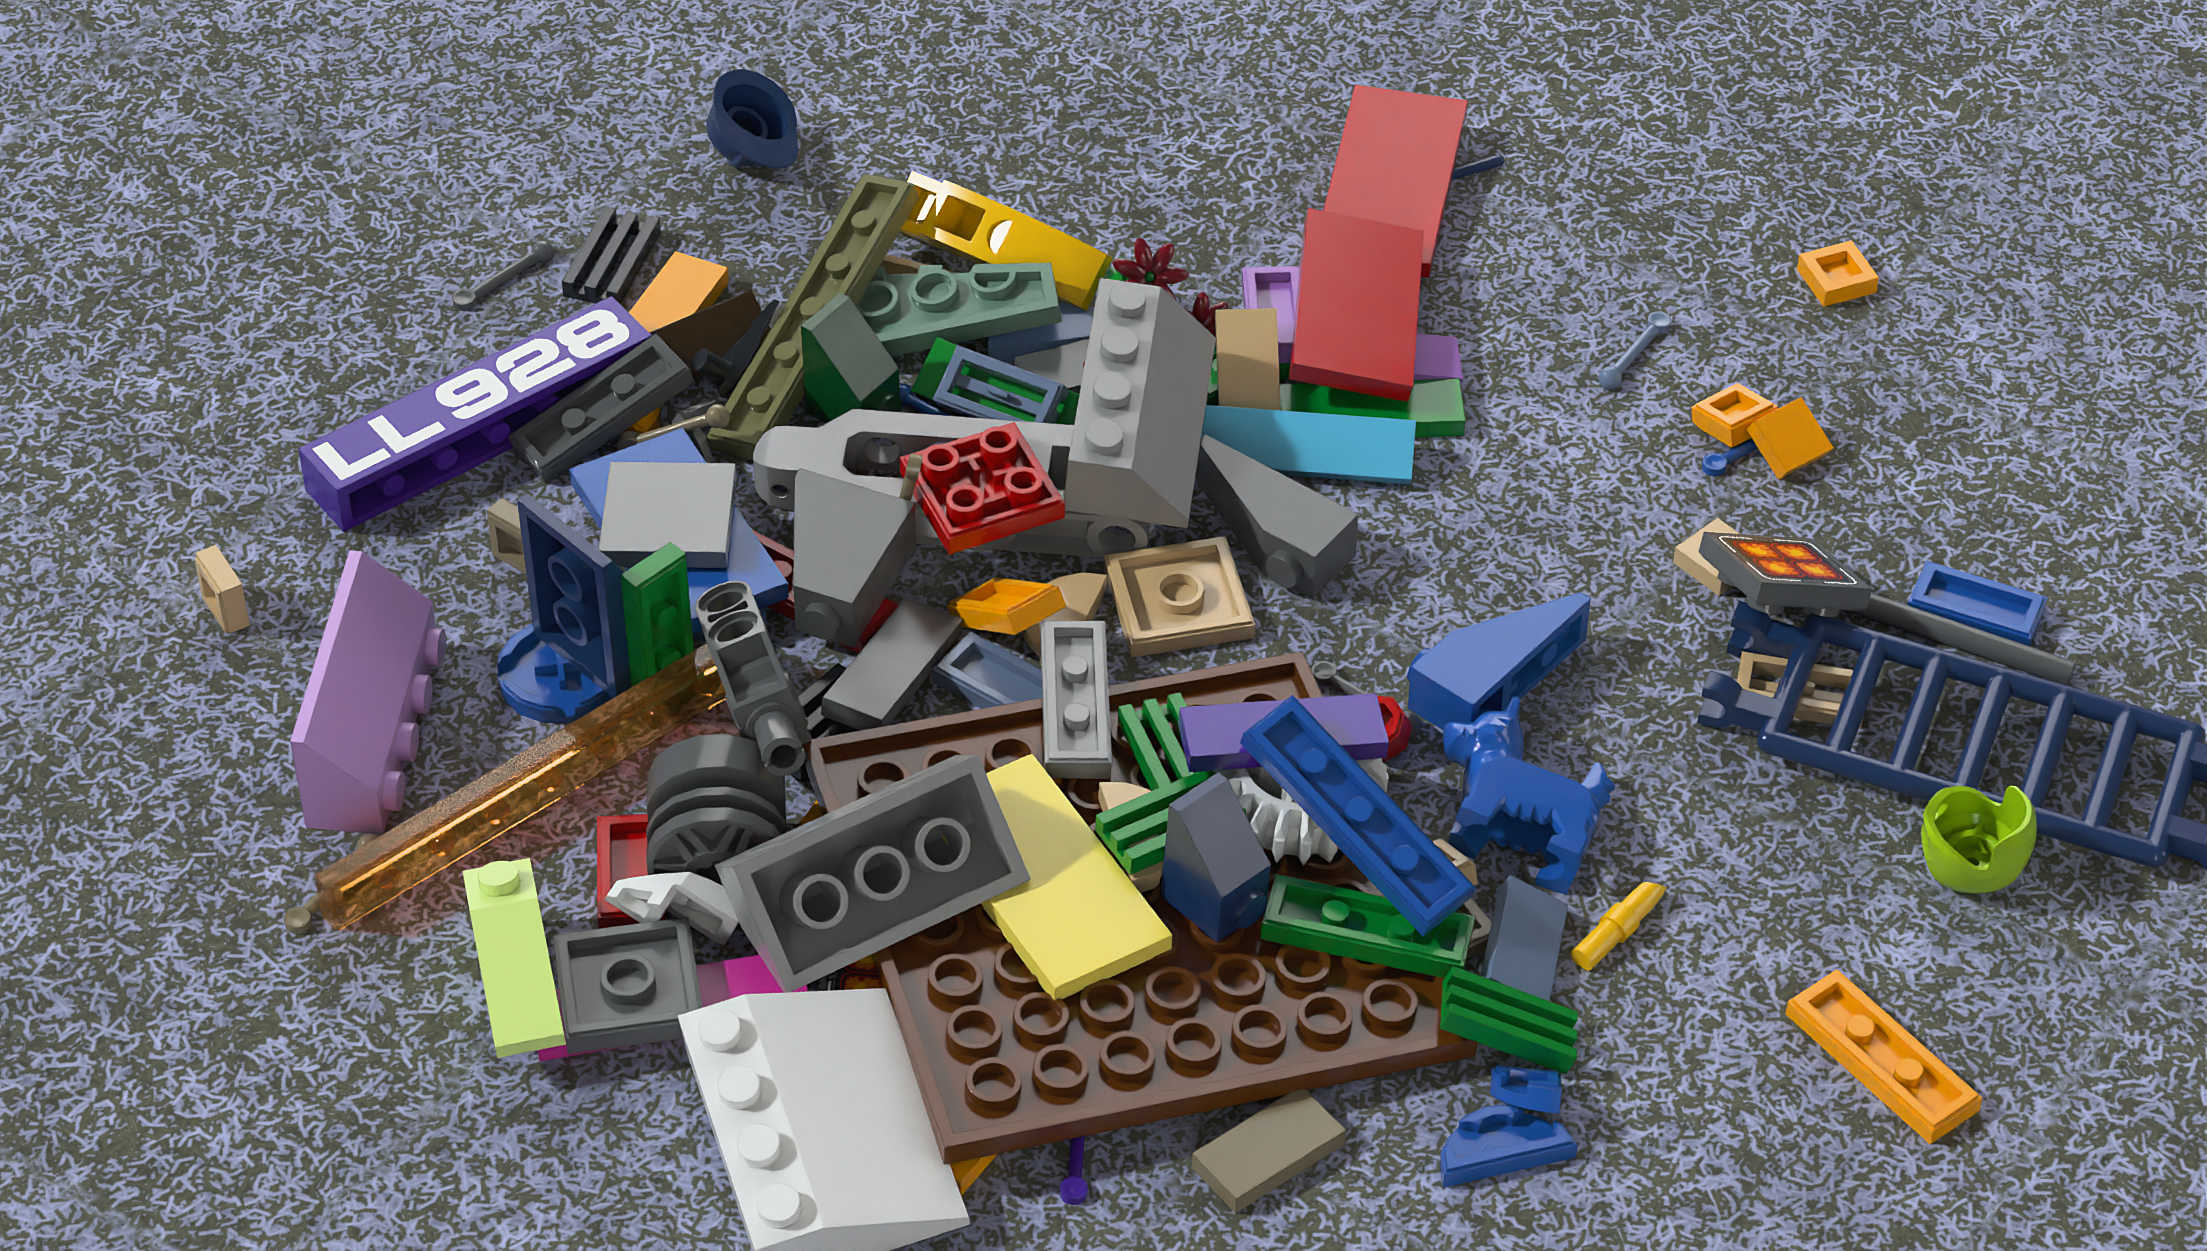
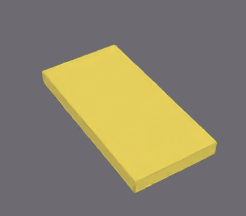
M1033 754L986 773L1031 880L994 896L981 904L996 926L1001 929L1007 941L1011 942L1014 946V950L1031 973L1036 975L1038 982L1046 993H1049L1054 1000L1058 998L1062 1000L1083 990L1092 983L1101 979H1108L1171 950L1172 933ZM943 835L942 838H943V839L945 840V842L948 844V842H947L945 836Z

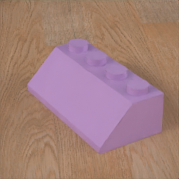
M349 550L290 744L306 828L384 835L390 811H400L403 805L405 795L403 765L404 762H414L417 756L419 728L416 720L418 713L428 714L430 710L433 684L429 674L432 666L441 667L443 664L446 634L444 629L436 628L433 602L362 551Z

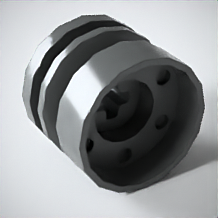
M729 734L697 735L672 744L656 756L647 773L648 825L646 828V863L648 875L691 872L723 886L715 868L716 864L786 833L785 776L774 775L766 770L757 742Z

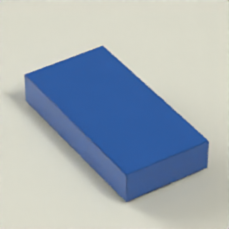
M1926 560L1907 605L2031 646L2045 612L2048 597Z

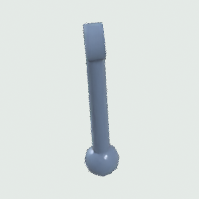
M1661 311L1650 313L1647 319L1646 330L1613 366H1608L1601 370L1598 376L1600 385L1609 390L1620 386L1622 373L1657 334H1664L1669 331L1671 317Z

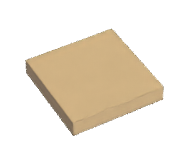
M1226 536L1103 555V569L1105 575H1107L1108 585L1131 658L1255 638V622Z

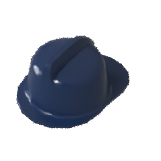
M736 69L728 70L720 76L713 90V105L706 121L708 138L714 148L723 157L727 158L730 166L735 168L742 165H760L772 169L788 168L795 163L798 155L797 119L795 108L788 95L774 81L758 72Z

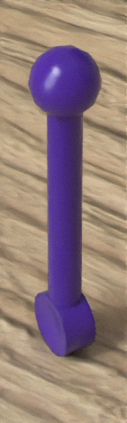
M1085 1136L1071 1139L1068 1177L1060 1185V1198L1063 1202L1070 1205H1078L1084 1202L1088 1195V1185L1082 1179Z

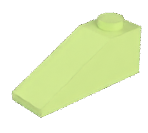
M530 858L511 862L495 861L480 868L463 871L497 1058L566 1045Z

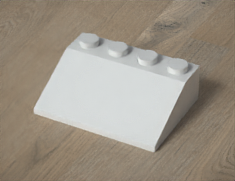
M886 988L744 994L678 1015L689 1061L752 1251H890L970 1225L969 1216L950 1164H943Z

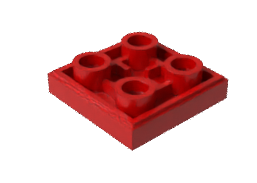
M1015 422L991 427L983 432L948 443L932 445L925 450L913 453L923 456L913 495L949 555L1065 518V502ZM910 454L900 457V473L903 478L905 477Z

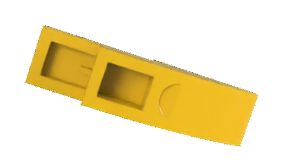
M912 171L907 182L915 183L919 199L899 232L977 264L1051 263L1058 300L1087 311L1098 289L1099 279L1104 277L1113 259L1112 257L1060 230L949 181L944 180L941 183Z

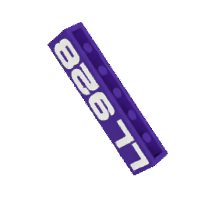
M612 296L298 448L305 490L335 524L345 532L512 449L508 439L510 434L645 342L652 335Z

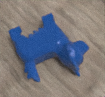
M1517 696L1512 697L1505 711H1486L1474 722L1452 721L1444 726L1443 734L1444 753L1450 761L1458 763L1461 767L1465 768L1463 774L1462 805L1455 817V823L1451 829L1448 844L1472 859H1476L1491 840L1501 847H1505L1507 844L1514 851L1518 852L1520 848H1523L1530 854H1535L1539 850L1547 867L1540 868L1536 876L1535 885L1567 895L1582 864V859L1594 837L1599 810L1610 802L1609 793L1615 789L1614 782L1607 777L1603 765L1600 762L1594 763L1587 777L1580 784L1577 781L1524 762L1522 760L1524 740L1519 721L1520 699Z

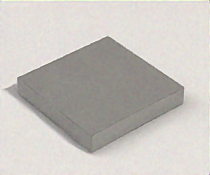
M610 462L598 550L610 558L618 567H633L669 542H672L686 553L687 567L727 568L737 480L735 463Z

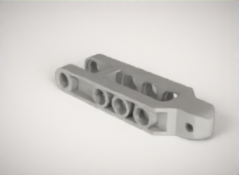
M852 409L819 428L776 426L765 432L753 452L755 489L759 496L768 504L794 511L795 475L802 468L899 498L904 478L853 475L850 472L857 473L858 468L900 471V457L925 450L935 442L948 443L983 432L991 427L1003 426L1015 422L1054 486L1056 488H1065L1074 425ZM876 437L887 438L895 442L896 445L881 446L870 439ZM775 484L783 485L788 488V491L779 493L772 486ZM1058 490L1059 494L1064 500L1065 491ZM912 495L911 501L915 502L916 543L943 545L928 519L919 514L923 510L914 495ZM1065 510L1064 519L972 548L1103 558V555L1146 549L1151 523ZM1109 526H1121L1125 527L1131 532L1127 534H1115L1106 530L1105 528Z

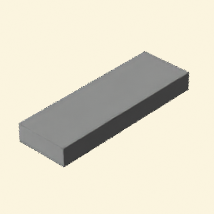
M1041 620L1040 650L1044 769L1051 778L1111 779L1112 754L1105 621Z

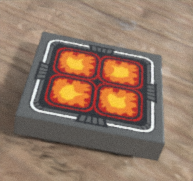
M1716 532L1703 533L1698 552L1719 571V580L1737 587L1748 597L1746 602L1753 609L1769 614H1781L1784 612L1785 606L1803 607L1808 612L1824 617H1836L1839 615L1840 610L1862 611V609H1867L1872 588L1814 539Z

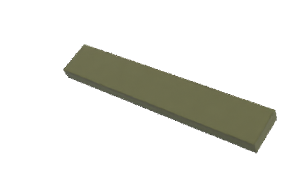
M862 174L727 401L725 407L730 413L728 424L722 428L712 427L706 439L712 450L753 460V452L763 434L776 426L787 425L805 394L801 325L839 293L848 296L854 305H857L919 199L915 183Z

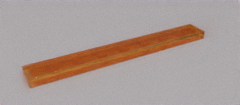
M708 644L702 645L315 874L322 917L334 930L345 928L725 700L726 691Z

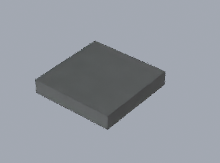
M688 917L553 935L568 1054L682 1039L683 1035L678 1015L702 1008Z

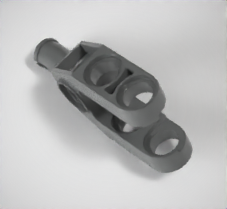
M739 580L718 584L708 589L698 598L695 603V610L726 691L725 699L740 736L757 742L766 770L778 776L790 775L799 770L804 763L805 751L804 748H801L802 744L812 741L807 726L809 725L788 672L779 662L750 586L746 582Z

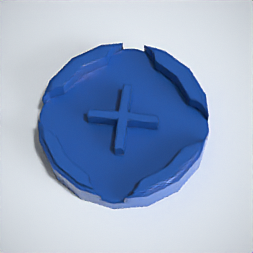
M533 624L528 625L511 636L499 652L497 662V683L504 701L524 717L542 723H571L594 716L614 701L603 689L534 634Z

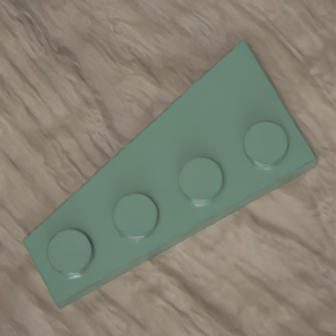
M1051 263L975 264L968 273H951L944 270L943 265H919L918 274H886L885 267L879 266L856 305L891 357L931 349L937 337L956 344L1062 322Z

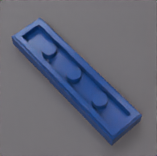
M1293 695L1243 733L1240 741L1241 745L1423 937L1473 896L1476 887Z

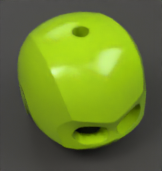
M1966 786L1943 788L1931 798L1923 813L1924 823L1921 827V839L1927 866L1936 881L1949 889L1971 894L1990 893L2003 889L2017 879L2030 860L2036 842V812L2026 794L2016 786H2009L2006 789L2002 803L1990 800L1974 788Z

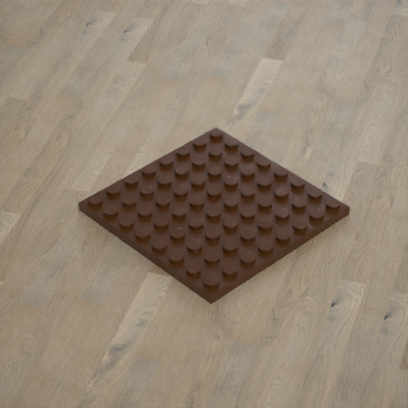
M1302 651L1108 686L1112 754L1111 779L1052 778V780L1120 866L1116 856L1095 831L1096 815L1103 812L1098 799L1099 782H1126L1149 790L1151 789L1117 722L1119 706L1131 704L1135 711L1143 710V701L1156 698L1159 706L1166 705L1168 695L1181 693L1187 707L1286 700L1291 695L1296 699L1323 696ZM1042 698L822 737L804 743V764L822 816L955 755H978L985 773L1030 754H1033L1044 768ZM1170 722L1169 725H1170V727H1171V729H1172V731H1173V733H1174V735H1175V737H1176V739H1177V741H1178V743H1179V745H1180V747H1181V749H1182V751H1183V753H1184V755H1185L1183 745L1181 744V742H1180V740H1179V738H1178V736H1177V734H1176V732H1175V730H1174V728H1173V726H1172V724H1171V722ZM1144 728L1170 782L1177 781L1178 779L1175 773L1171 771L1164 757V751L1152 728ZM1266 848L1263 849L1271 864L1267 891L1268 900L1276 874L1385 897L1340 849H1337V853H1335L1330 863L1318 854H1313L1304 866L1297 855L1284 854L1276 863L1272 851ZM1162 876L1157 887L1142 892L1141 895L1172 933L1171 950L1108 979L1094 982L1083 990L1062 1000L1060 998L1054 1000L1049 993L1045 992L1038 982L1036 975L1031 973L1014 950V946L1011 942L1007 941L1001 929L996 926L981 903L871 954L881 986L886 988L896 1015L944 1165L1283 1096L1296 1090H1312L1474 1057L1478 1042L1440 1028L1442 982L1445 978L1260 939L1265 911L1251 926L1247 928L1239 927L1220 941L1215 942L1160 896Z

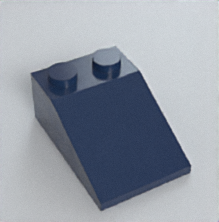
M526 493L517 499L534 634L614 700L619 701L632 692L620 576L624 571Z

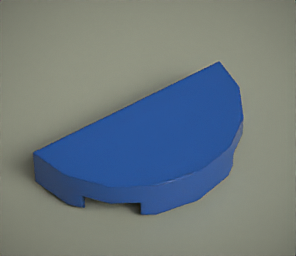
M1510 1104L1486 1106L1465 1115L1459 1121L1458 1128L1447 1138L1440 1155L1439 1166L1443 1188L1576 1158L1578 1145L1564 1125L1554 1120L1552 1125L1541 1117L1523 1113L1524 1108Z

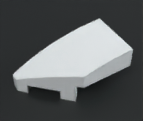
M691 872L653 874L618 880L605 898L607 902L640 923L660 921L666 910L678 918L688 917L690 926L721 945H725L739 924L724 886Z

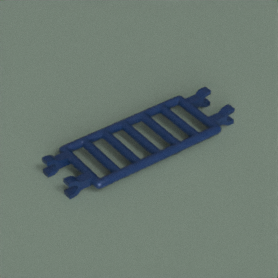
M1738 602L1731 622V627H1734V630L1728 642L1726 653L1741 656L1742 651L1788 659V662L1773 698L1742 689L1740 684L1733 678L1710 670L1702 690L1701 697H1704L1705 700L1700 709L1697 723L1717 728L1728 727L1734 724L1758 731L1757 746L1766 754L1928 802L1936 792L1943 788L1966 786L1980 791L1994 802L2002 803L2004 796L1978 789L2010 696L2047 706L2048 710L2020 788L2035 808L2037 834L2151 868L2163 866L2171 853L2201 862L2202 866L2207 870V825L2181 817L2193 779L2207 783V745L2204 744L2206 733L2204 728L2198 723L1831 617L1812 614L1804 620L1802 627L1773 620L1767 613L1753 609L1746 602ZM1823 642L1860 652L1825 744L1787 733ZM1885 660L1922 670L1889 762L1850 751ZM1947 678L1985 689L1952 781L1914 770ZM2073 715L2112 725L2081 819L2042 808ZM2137 733L2176 744L2146 838L2107 827Z

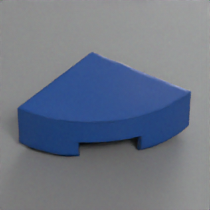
M1496 1066V1068L1491 1069L1490 1094L1497 1100L1525 1109L1560 1114L1562 1086L1561 1074H1558V1071Z

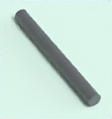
M1871 593L1867 609H1862V611L1845 610L2067 686L2076 667L2075 661Z

